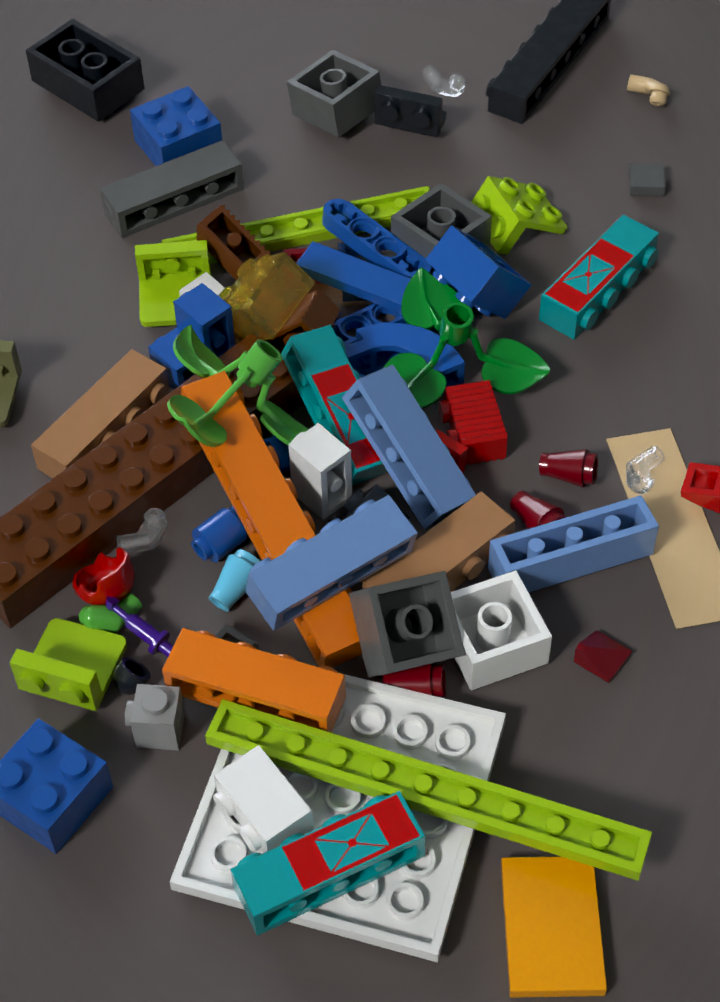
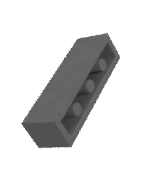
M222 140L100 188L105 215L121 238H125L244 190L241 162Z

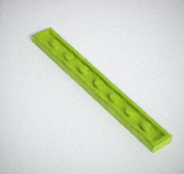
M424 186L350 201V203L384 228L391 227V216L428 192L430 187ZM323 207L240 224L245 225V230H250V235H255V240H260V245H265V250H270V252L311 244L312 241L321 242L337 238L323 226ZM358 231L355 234L364 233V231ZM197 233L163 239L162 243L197 241ZM209 253V262H210V264L219 263V262Z

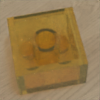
M285 252L270 256L266 254L262 258H250L245 261L236 273L239 277L232 286L226 287L218 296L231 306L234 336L239 342L251 333L261 340L274 339L316 282Z

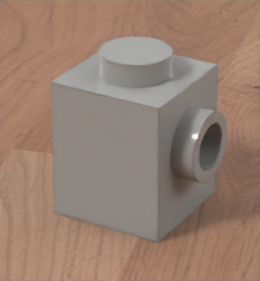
M137 684L134 700H128L125 709V725L131 726L136 748L179 751L185 718L181 688L177 686Z

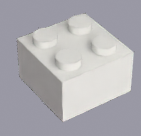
M516 570L451 592L465 651L464 656L455 657V660L471 691L548 664L552 635Z

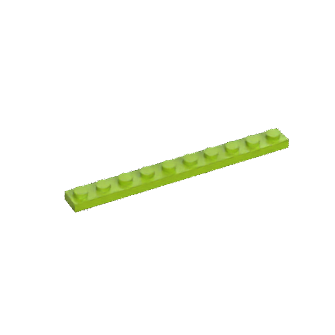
M222 699L205 735L207 745L242 756L259 745L277 767L368 796H389L400 791L410 809L637 881L640 878L652 832L224 699Z

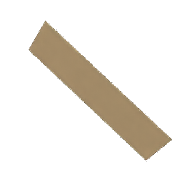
M671 428L606 439L628 499L642 495L659 525L654 552L649 557L676 629L720 621V551L703 508L681 497L680 491L687 468Z

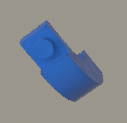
M373 324L356 329V342L345 345L346 356L352 368L365 376L383 369L392 357L401 353L417 354L428 364L436 350L440 336L432 331L410 324ZM446 344L437 365L433 369L445 376V387L464 384L465 361L453 346Z

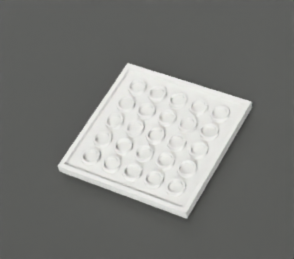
M345 675L346 699L332 733L489 781L505 726L506 713ZM221 749L169 883L171 890L244 910L234 889L230 869L237 866L240 860L250 854L263 853L260 849L253 852L247 846L239 832V828L242 826L234 816L226 818L215 803L213 795L217 793L214 774L242 756ZM277 767L312 810L314 830L322 827L323 823L337 814L348 815L363 808L370 799L374 798ZM410 809L425 835V857L288 922L438 963L475 829Z

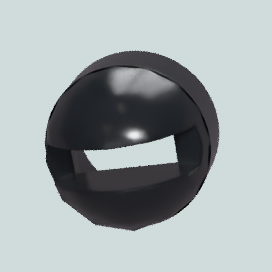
M124 657L115 668L113 683L118 687L119 692L132 695L136 692L137 684H146L151 675L143 664L135 659Z

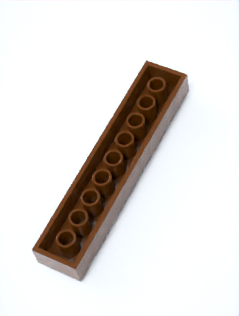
M251 333L218 358L227 366L238 359L244 351L248 352L259 338ZM282 360L272 372L276 379L270 385L266 400L274 403L287 414H291L304 402L284 360ZM236 368L229 374L232 384L238 379L236 373L239 368ZM196 374L0 517V619L10 629L70 584L75 573L85 566L94 564L100 552H103L105 555L109 554L214 473L198 440L171 415L167 407V403L172 396L181 395V386L198 381L204 377ZM243 383L240 388L244 396V406L249 415L254 414L257 417L263 435L268 429L260 421V416L263 413L256 408L263 385L251 388Z

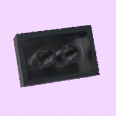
M73 18L25 50L31 79L34 83L98 122L145 89L140 57Z

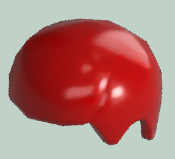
M121 547L117 548L116 557H109L100 552L94 564L85 566L74 574L72 586L75 594L81 600L91 605H106L107 597H115L119 601L130 593L135 580V571L129 553Z

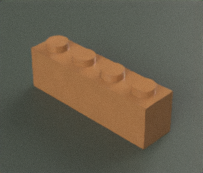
M131 349L31 444L37 469L51 478L56 477L168 395L170 387L167 369Z
M481 491L418 538L410 553L365 578L362 581V589L446 571L450 592H453L465 580H472L482 572L489 560L490 540L513 534L515 519Z

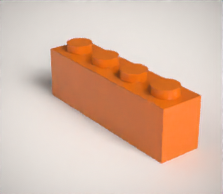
M182 628L162 669L165 686L180 687L182 697L214 707H219L222 699L331 733L346 699L345 675L338 673L331 667L324 665L316 667L302 663L290 655H275L264 652L251 644L226 641L203 630L195 632Z

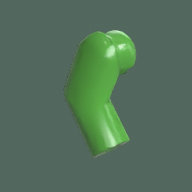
M131 593L118 603V606L129 615L137 614L143 608L140 600ZM87 605L79 613L80 623L91 629L96 628L115 633L125 625V620L114 611H109L106 605Z

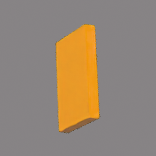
M564 857L501 858L509 998L605 996L607 987L594 867Z

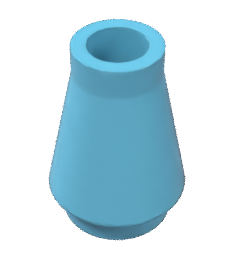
M238 549L234 555H228L214 590L208 597L209 600L219 609L228 612L246 594L248 573L260 560L242 549Z

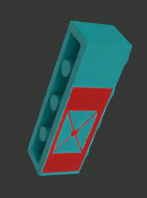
M623 214L541 295L539 321L573 340L585 329H591L598 315L605 308L610 309L615 304L618 295L625 288H631L636 282L638 275L645 268H650L655 263L659 254V249L656 248L659 233Z
M331 324L291 336L281 356L314 424L319 423L351 450L352 485L385 474L387 472L385 466L342 399L350 387L361 378L359 373L352 368L346 356V348L342 339L336 336Z
M400 791L389 796L379 795L370 799L363 808L348 815L337 814L323 823L322 827L307 834L297 833L287 837L280 846L263 854L253 853L244 857L237 866L230 869L234 889L258 936L425 857V835Z

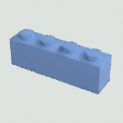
M394 365L359 378L343 395L344 403L424 530L440 523L476 495L471 488L470 482L462 474L450 455L449 449L436 433L427 414L421 409L410 392L406 381L400 376Z
M389 495L376 502L373 499L368 500L360 505L352 516L343 521L340 519L332 520L321 529L318 535L311 539L301 538L293 542L286 549L285 553L273 560L265 558L256 563L248 573L246 593L271 629L275 631L410 553L418 533Z
M642 495L490 540L488 570L492 578L516 570L529 593L653 555L659 525Z

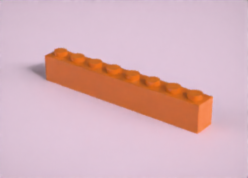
M222 371L181 386V395L196 402L207 413L231 387L232 382L227 373ZM239 388L212 418L226 430L227 438L225 442L219 447L206 446L201 442L199 444L261 560L265 558L273 560L284 554L293 542L301 538L309 540L316 536V529L310 513L306 510L302 511L297 502V492L293 482L289 478L284 479L279 470V459L274 448L266 446L261 437L262 430L257 417L254 414L249 415L244 406V396L241 388ZM351 588L346 589L294 619L318 666L324 665L332 668L362 655L349 593L352 592Z

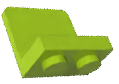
M488 176L474 196L471 203L492 216L490 243L497 253L508 255L525 228L557 234H564L568 227L561 218V212L551 205L545 196V190L539 185L532 182L529 184L516 182L508 177L501 179Z
M207 240L135 245V259L139 277L141 325L144 327L177 325L173 301L180 297L179 290L205 272L211 275Z
M55 618L48 623L34 653L16 649L9 663L18 689L97 711L113 678L115 668L120 663L127 649L125 637Z

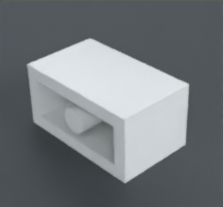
M317 423L308 431L299 433L288 444L291 481L295 486L297 498L324 520L342 507L345 501L352 495L351 450L322 425Z
M259 745L214 774L217 793L213 795L215 803L226 818L234 816L242 826L239 828V832L253 852L260 849L262 853H265L280 846L282 841L297 833L307 834L314 830L312 810Z

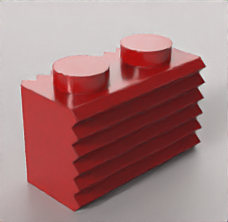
M490 380L445 387L444 400L438 402L440 419L442 424L449 423L450 430H447V435L468 447L466 465L468 463L473 465L476 462L480 464L483 461L489 462L490 460L496 461L498 458L503 460L506 457L508 437Z

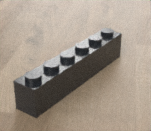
M561 0L556 7H552L542 24L536 25L531 37L526 42L521 43L515 56L505 62L499 75L489 81L486 88L488 112L523 124L609 18L611 0Z

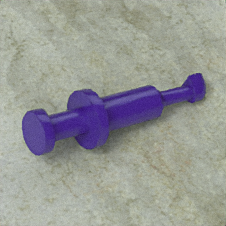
M107 597L106 608L109 611H114L124 619L125 627L150 645L148 649L150 654L155 655L161 651L167 657L169 656L173 645L167 641L170 637V633L167 630L157 631L137 614L129 615L119 607V600L117 598Z

